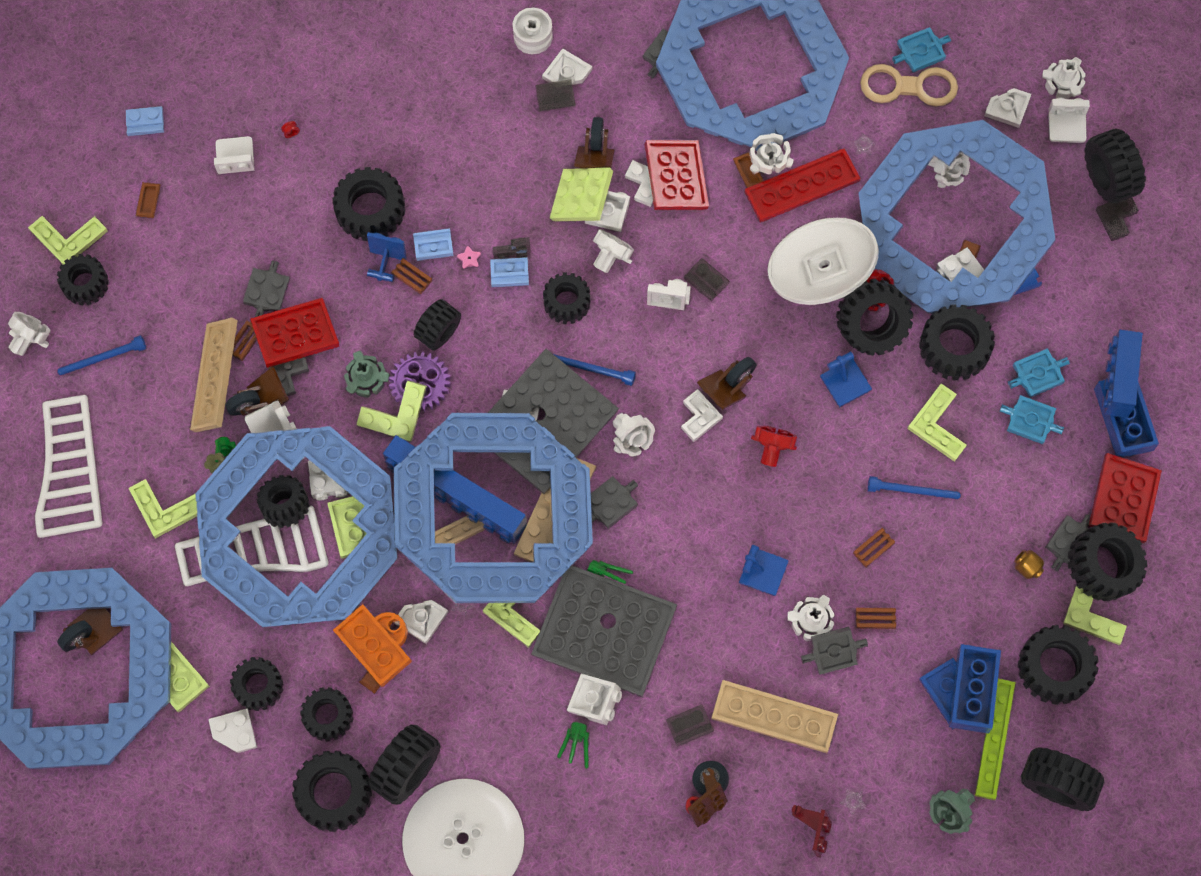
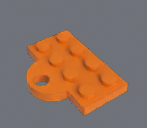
M362 604L333 629L381 687H384L412 662L401 648L407 639V625L395 613L385 612L374 617ZM393 622H400L397 630L390 629Z

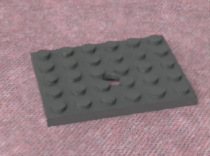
M545 349L488 413L530 414L532 409L542 408L545 412V418L536 422L545 427L562 446L564 445L577 458L618 412L619 408L549 350ZM494 452L543 494L550 489V471H531L530 453Z
M572 565L562 575L531 655L579 674L616 683L622 690L643 697L675 614L677 604ZM606 614H611L616 619V624L609 629L604 628L600 623L602 616Z

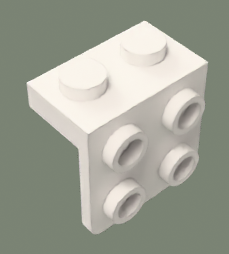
M1065 98L1052 99L1048 109L1049 140L1051 142L1084 143L1086 141V113L1090 107L1089 100L1081 98L1074 100Z
M251 137L219 139L216 141L214 166L218 174L255 171L253 140Z
M278 400L245 416V421L251 433L297 429L294 422L289 423L287 417L290 414L285 405L281 407Z

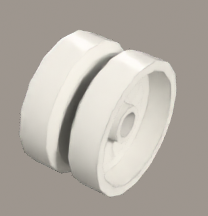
M526 8L515 16L513 34L514 43L518 49L528 54H539L551 45L553 39L552 21L548 13L538 8Z

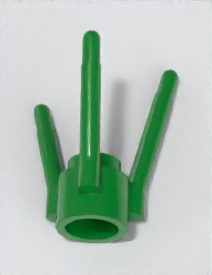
M595 560L590 563L587 569L589 572L602 577L606 575L623 584H626V581L607 572V568L633 574L632 570Z
M573 722L571 729L568 728L566 737L557 755L558 758H561L569 739H571L573 742L568 761L571 764L577 742H582V739H584V765L586 769L589 767V732H586L587 725Z

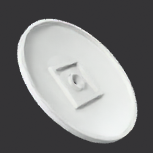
M847 218L816 220L797 228L777 245L768 264L769 280L774 290L788 301L805 305L832 302L852 293L869 278L878 261V244L871 230L858 221Z
M473 779L447 781L427 791L418 799L409 812L402 837L404 858L413 876H513L521 861L524 849L522 821L511 800L494 786ZM461 833H466L469 837L465 844L457 842V837Z

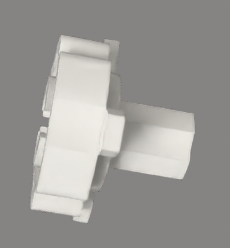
M1077 57L1072 60H1059L1058 65L1052 63L1047 70H1043L1042 77L1046 79L1045 87L1048 93L1053 95L1057 87L1056 98L1069 99L1072 96L1080 95L1085 85V73L1080 67L1082 60Z
M775 133L761 135L753 141V146L750 149V158L753 164L750 170L754 174L760 171L771 174L774 170L776 173H780L785 167H792L794 160L790 158L791 149L789 142L785 141L783 145L786 152L785 155H783V151L778 145L783 144L782 135ZM762 144V146L758 149L757 154L755 155V149L758 145Z
M962 152L959 153L950 166L935 156L928 164L934 167V172L937 173L935 179L938 181V187L940 188L959 185L964 181V177L960 175H968L970 169L969 157Z
M599 229L593 242L598 245L601 251L593 265L608 273L616 258L631 264L632 260L630 257L634 249L625 241Z
M14 312L8 322L12 329L9 334L14 337L8 347L10 351L23 356L31 343H38L42 347L47 348L49 343L45 340L50 333L48 326L45 324L41 325V321L31 315Z
M621 413L613 420V426L616 428L615 435L617 436L613 440L615 452L637 456L642 452L639 448L640 446L647 450L652 444L655 428L646 417L643 418L641 415L630 418L626 413Z
M822 595L819 599L807 597L804 602L805 606L802 607L803 602L799 601L793 611L788 612V621L792 622V628L797 636L802 634V630L798 627L797 622L800 623L805 631L816 633L814 635L805 633L803 636L805 641H811V636L831 631L834 626L833 621H830L828 628L824 629L828 617L829 620H832L834 617V612L828 605L830 598ZM814 613V615H816L817 619H815L814 616H810V615Z

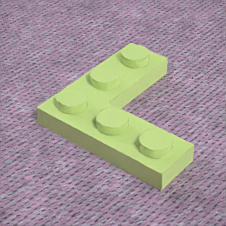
M43 216L28 227L63 265H65L64 261L66 259H72L71 256L73 255L78 257L79 254L83 253L108 232L106 227L95 216L66 240Z
M407 381L398 416L362 406L357 425L394 437L397 435L404 440L412 441L427 386Z
M940 384L908 426V430L955 462L967 445L936 424L957 395L943 384Z
M146 479L129 488L155 539L197 517L195 494L163 511Z
M1076 586L1063 624L1120 645L1127 626L1089 612L1093 601L1092 595L1087 596L1083 593L1084 590L1082 588L1079 589Z
M488 603L483 609V613L529 648L539 636L540 630L512 609L515 603Z

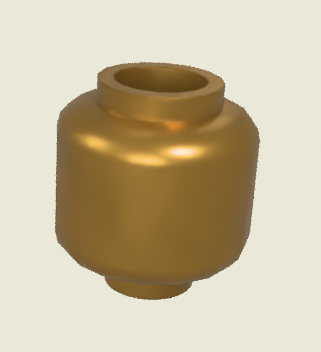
M1023 550L1014 560L1016 563L1015 569L1026 579L1038 578L1044 572V560L1032 550Z

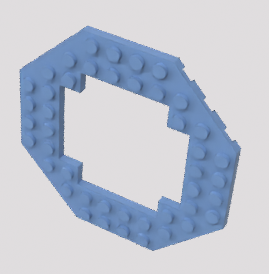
M681 0L657 58L656 67L687 126L702 129L704 132L717 137L729 139L728 141L739 145L744 144L752 147L753 141L761 135H770L771 133L782 135L783 142L824 126L849 56L818 0ZM761 6L768 20L785 14L815 72L802 76L800 79L807 92L806 94L744 118L737 103L723 109L719 108L690 51L705 45L699 32L700 29ZM762 144L758 145L755 150L758 151Z
M984 120L904 133L859 192L862 223L871 230L878 244L879 255L875 269L888 273L894 279V286L906 298L928 314L938 312L944 306L949 309V306L956 304V307L961 305L976 307L1010 301L1056 241L1044 161ZM962 152L1020 192L1009 208L1024 219L979 278L965 268H962L954 280L950 282L893 241L903 228V224L891 217L890 214L934 156L950 166L959 153Z
M451 413L401 463L394 467L395 547L455 603H535L593 544L590 469L577 460L569 449L564 445L562 446L529 413ZM453 452L530 453L531 471H550L553 543H534V562H455V543H435L434 471H453Z
M331 426L247 433L195 493L202 577L262 627L345 620L397 560L390 475ZM306 457L364 505L363 509L352 521L367 534L317 593L300 582L292 593L287 596L229 548L241 531L230 523L227 518L277 459L293 472Z
M113 568L35 572L0 607V740L29 769L110 765L116 759L115 757L170 702L171 623ZM111 608L112 627L130 626L129 702L110 703L109 721L107 724L32 728L33 709H13L16 633L35 632L36 612Z

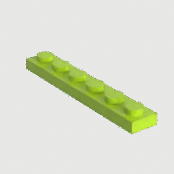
M998 678L993 728L989 734L985 733L975 796L996 800L1015 682Z

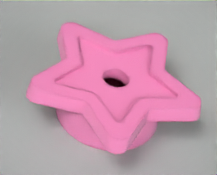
M467 246L465 252L458 254L457 258L463 262V269L471 266L478 267L477 259L481 253L472 251Z

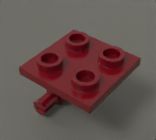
M794 805L792 807V815L816 831L812 850L817 857L821 858L822 853H825L827 849L826 833L831 831L832 821H830V817L826 810L821 809L820 813Z

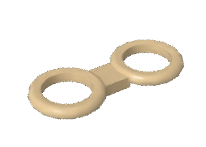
M877 64L867 68L862 74L860 81L864 95L877 103H889L897 99L899 95L918 96L927 105L935 107L944 106L955 98L958 91L957 80L953 74L939 67L928 68L922 71L918 77L901 76L898 70L892 66ZM875 73H888L894 78L896 88L887 95H879L871 91L868 79ZM930 76H941L950 84V92L943 98L930 97L923 90V81Z

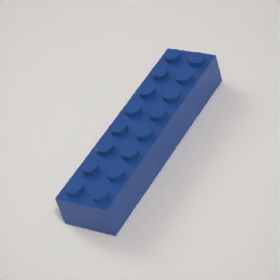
M395 435L383 452L387 469L394 473V467L401 463L415 446ZM454 470L434 471L435 499L443 504L445 502L449 503L455 512L459 514L461 512L468 515L467 518L474 523L481 521L486 531L492 534L493 532L499 534V538L508 544L510 542L513 544L517 542L527 526L526 514Z

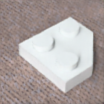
M562 49L543 73L542 79L557 88L581 84L592 71V66Z
M1013 88L1005 94L991 97L984 116L1019 128L1031 94Z
M433 600L424 601V603L404 605L398 615L406 623L408 633L427 644L448 614V610ZM393 622L397 626H400V622Z
M248 708L209 719L214 740L237 753L257 748Z

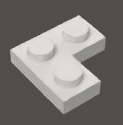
M632 160L625 178L641 184L634 200L651 207L653 198L648 166Z
M698 389L683 400V404L694 416L683 424L681 429L693 442L723 419V416Z

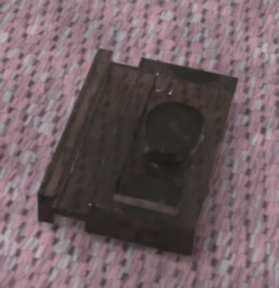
M571 79L535 85L539 112L576 106Z
M703 258L684 275V279L711 302L730 283L726 277Z
M702 704L666 719L677 747L714 732Z

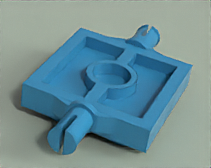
M930 27L899 39L897 45L901 50V54L893 56L892 60L894 64L905 60L914 73L945 60L946 55L942 45L951 42L949 35L938 38Z
M1047 348L1014 362L1012 366L1018 378L1008 381V385L1011 389L1022 385L1031 398L1064 384L1065 380L1060 368L1069 365L1070 362L1067 357L1056 361Z
M1022 395L1019 396L1017 404L1013 408L1002 404L999 411L1010 415L1008 432L1040 444H1044L1046 436L1050 431L1061 435L1064 427L1054 424V414L1057 408Z

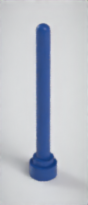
M142 335L134 337L131 343L61 367L57 370V373L64 375L131 350H138L139 352L146 350L145 341Z
M555 355L567 366L621 379L622 382H625V385L633 386L636 371L628 370L621 372Z
M869 476L867 491L870 492L884 489L959 499L961 497L960 492L882 482L881 479L874 476Z

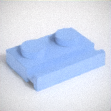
M162 106L126 110L127 135L164 133Z
M450 228L413 233L417 261L454 256Z
M527 257L490 259L492 287L529 285Z

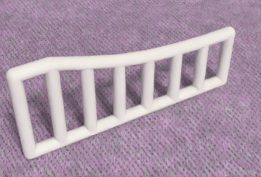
M86 395L45 401L42 404L45 430V466L40 497L35 513L37 537L44 538L99 528L102 526V515L88 397ZM81 403L82 413L51 418L50 408ZM83 421L84 431L53 436L52 426ZM85 438V449L53 454V444ZM87 456V467L52 473L53 462ZM89 474V485L48 492L50 481ZM91 492V503L44 511L46 500ZM93 510L94 521L44 529L43 519Z
M313 506L308 507L309 511L307 514L320 561L308 564L299 525L291 524L301 565L288 564L278 525L273 527L271 523L268 524L265 519L236 526L241 533L252 531L260 564L251 566L258 572H310L327 567L328 559ZM271 526L280 564H268L259 528ZM239 534L234 540L236 552L247 562L241 535ZM199 537L175 544V551L185 586L206 581L202 577V573L190 578L183 550L195 546L201 570Z

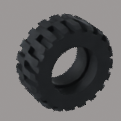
M1116 128L1093 136L1087 141L1084 148V158L1089 172L1088 175L1093 182L1094 188L1097 189L1098 194L1105 201L1116 204L1137 196L1143 191L1145 187L1144 182L1146 181L1143 160L1134 141L1130 139V136L1125 131Z
M365 167V170L358 168L352 174L350 172L345 175L346 179H341L338 182L339 187L334 189V197L332 198L337 221L340 227H343L344 232L347 234L351 233L355 239L361 237L362 241H368V232L380 233L387 237L389 236L388 232L391 231L393 233L396 231V224L400 225L403 221L402 216L405 215V201L397 179L395 177L391 178V174L387 171L382 173L380 168H375V170H371V167ZM366 193H376L386 199L384 207L372 215L358 214L352 209V205L358 197Z
M871 279L870 283L865 281L859 288L844 296L843 302H839L838 307L840 311H837L836 318L839 320L837 321V326L841 330L840 333L853 348L861 353L873 356L875 352L878 355L885 354L884 351L886 350L891 352L894 350L893 347L896 345L900 346L903 343L901 340L909 335L908 328H912L913 322L910 319L913 318V312L910 310L912 307L910 302L899 289L887 281L880 280L879 282L877 279ZM878 303L888 304L889 315L886 322L880 328L873 331L861 330L860 320L866 309Z
M956 304L950 305L949 309L944 306L930 316V319L926 321L923 328L919 348L922 349L920 353L922 359L926 358V366L928 368L930 366L933 367V373L937 375L940 372L943 374L942 378L945 379L951 376L953 377L952 380H959L962 376L963 380L969 379L971 374L975 376L980 370L984 369L995 346V334L993 330L990 331L992 325L990 321H985L986 317L982 313L980 315L977 314V310L973 307L971 310L967 309V305L956 307ZM951 329L965 332L973 340L974 350L966 355H955L948 352L940 342L941 333Z
M1101 523L1083 531L1071 543L1070 549L1072 550L1068 551V559H1070L1068 569H1071L1072 573L1070 575L1072 580L1075 579L1077 582L1075 585L1079 589L1082 588L1084 594L1087 596L1092 595V598L1098 601L1101 599L1103 601L1116 600L1134 592L1143 583L1142 579L1145 578L1147 573L1144 570L1147 567V560L1144 557L1146 552L1142 550L1141 541L1135 538L1136 535L1132 531L1128 532L1126 527L1118 526L1116 523ZM1099 546L1106 548L1114 556L1117 563V575L1115 578L1107 575L1101 569L1097 559Z
M1052 625L1050 628H1041L1039 632H1035L1029 638L1019 654L1018 668L1021 670L1019 677L1024 679V687L1032 690V696H1040V701L1045 703L1052 701L1054 705H1058L1060 702L1067 704L1072 700L1080 698L1095 681V676L1098 674L1096 664L1099 661L1098 656H1094L1096 651L1094 645L1089 646L1088 644L1089 639L1087 636L1082 638L1079 635L1080 631L1077 629L1071 631L1070 626L1064 625L1062 628H1059V625ZM1058 648L1067 652L1072 657L1076 667L1073 678L1069 681L1060 682L1048 677L1040 664V657L1045 650Z
M411 724L406 726L404 730H401L392 739V742L378 758L368 781L370 788L394 805L401 804L407 800L433 767L441 748L439 741L418 725Z
M1041 747L1035 748L1030 752L1020 776L1022 784L1032 792L1049 799V801L1079 811H1091L1095 808L1105 783L1103 775L1097 769L1092 768L1091 765L1059 751H1053L1048 748L1043 749Z
M323 751L322 755H313L312 760L309 762L306 760L303 763L304 767L301 770L298 769L296 773L297 779L293 780L294 792H292V796L297 810L309 824L323 831L336 832L337 829H348L347 826L351 824L354 826L358 823L357 820L360 817H364L366 808H369L371 804L370 796H372V789L369 786V776L358 760H355L347 753L346 755L342 754L341 751H335L334 753ZM330 773H340L349 780L351 795L341 807L333 810L324 809L315 801L314 788L323 776Z

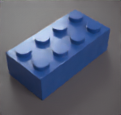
M1119 329L1116 336L1113 335L1112 342L1108 344L1107 354H1110V360H1107L1105 369L1108 372V378H1105L1104 390L1107 391L1106 396L1102 400V407L1105 408L1104 415L1128 418L1136 406L1143 336L1141 332Z
M1105 380L1098 381L1094 391L1115 455L1125 458L1154 451L1159 442L1139 382L1136 406L1128 418L1104 415L1105 408L1102 407V400L1106 396L1107 390H1104Z
M960 645L957 653L949 721L950 728L988 734L993 728L1001 650Z

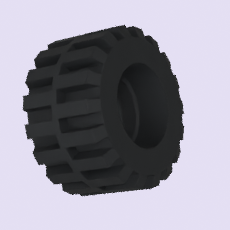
M79 254L78 257L73 255L71 256L72 259H66L64 261L65 265L61 264L59 267L61 271L57 272L59 277L57 282L66 298L71 300L72 303L76 304L78 302L82 306L84 302L87 305H91L93 300L95 303L98 302L99 296L103 298V291L107 292L109 280L106 271L97 258H92L88 254L85 257L83 254ZM84 273L92 274L87 284L82 286L74 285V281L79 275Z
M563 272L562 276L556 274L555 279L551 277L549 284L546 283L544 286L545 290H543L546 313H549L551 319L555 317V322L558 323L560 320L563 321V324H567V321L573 324L575 319L580 321L582 315L586 316L587 310L590 308L589 286L587 287V282L585 280L582 281V277L579 275L575 277V273L567 275V272ZM562 292H572L578 297L574 303L568 305L561 304L556 300V297Z
M437 300L422 314L415 326L413 335L432 351L437 350L450 339L457 329L461 313L445 300Z
M279 475L278 478L272 477L271 481L267 480L264 482L265 485L259 488L260 492L257 493L258 499L256 500L268 524L271 523L273 527L278 525L279 528L284 526L291 527V524L296 525L299 523L298 520L305 518L304 514L308 513L310 503L301 481L296 477L292 478L290 475L286 477ZM289 499L285 503L277 504L281 500Z
M251 657V661L245 659L242 661L244 664L241 666L238 664L236 666L237 671H233L231 674L233 676V679H230L231 691L238 702L249 710L251 708L255 711H259V708L266 710L268 705L272 707L275 705L274 701L280 699L279 694L283 692L282 685H284L282 676L275 665L269 660L265 661L261 657L259 659ZM256 674L265 675L268 678L266 688L257 694L248 693L246 690L247 681Z
M323 687L319 688L320 691L318 692L314 690L311 692L313 695L310 697L307 695L305 698L306 702H303L301 705L303 708L300 711L301 721L310 735L322 741V739H325V741H330L332 738L337 740L339 735L344 736L346 734L345 730H349L351 727L350 722H353L351 705L346 696L337 689L333 690L328 687L325 690ZM326 704L335 705L338 708V715L332 723L320 724L316 721V713L321 706Z

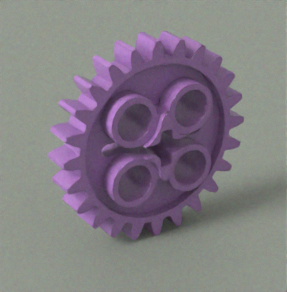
M414 352V357L412 358L407 354L406 361L400 358L401 365L395 363L394 365L397 370H391L393 376L389 377V381L392 382L389 384V388L392 389V396H396L395 401L400 402L404 394L403 387L407 381L419 382L422 379L423 382L419 384L426 385V391L430 392L423 398L421 406L423 411L426 412L427 406L433 410L434 403L439 406V399L445 400L444 394H449V390L446 387H451L448 381L451 379L450 374H447L449 372L448 368H443L445 366L444 362H439L438 356L432 359L431 353L425 357L424 352L420 356ZM412 368L419 369V371L416 373L410 372ZM430 374L437 375L434 379L427 378Z

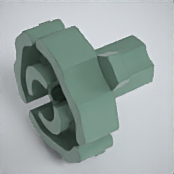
M361 351L353 353L354 359L346 366L348 373L344 375L347 383L346 390L351 395L356 392L358 396L368 398L371 396L370 391L360 390L359 388H369L378 381L377 386L372 388V392L375 395L379 394L384 388V382L389 381L390 374L385 371L382 362L377 363L376 357L364 356Z
M963 788L958 793L950 790L946 792L941 790L937 794H933L929 803V813L933 822L938 824L944 818L945 821L940 825V829L949 834L968 832L970 830L969 825L972 823L970 817L973 814L969 806L975 801L974 795L968 789Z

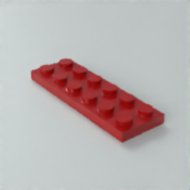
M845 148L748 187L744 192L761 223L860 182L861 178Z

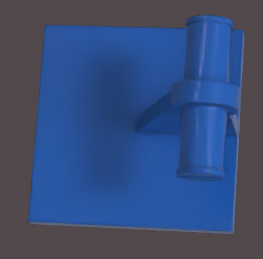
M368 232L367 239L370 252L383 255L380 270L368 269L367 276L377 278L378 281L386 280L393 282L394 274L384 273L389 257L406 260L404 241L397 237L390 238L380 233Z
M851 351L843 356H837L836 360L827 364L829 371L820 375L839 408L872 391L871 386L854 361V355Z
M751 545L749 554L745 556L746 561L739 583L776 597L789 560L760 550L756 545Z

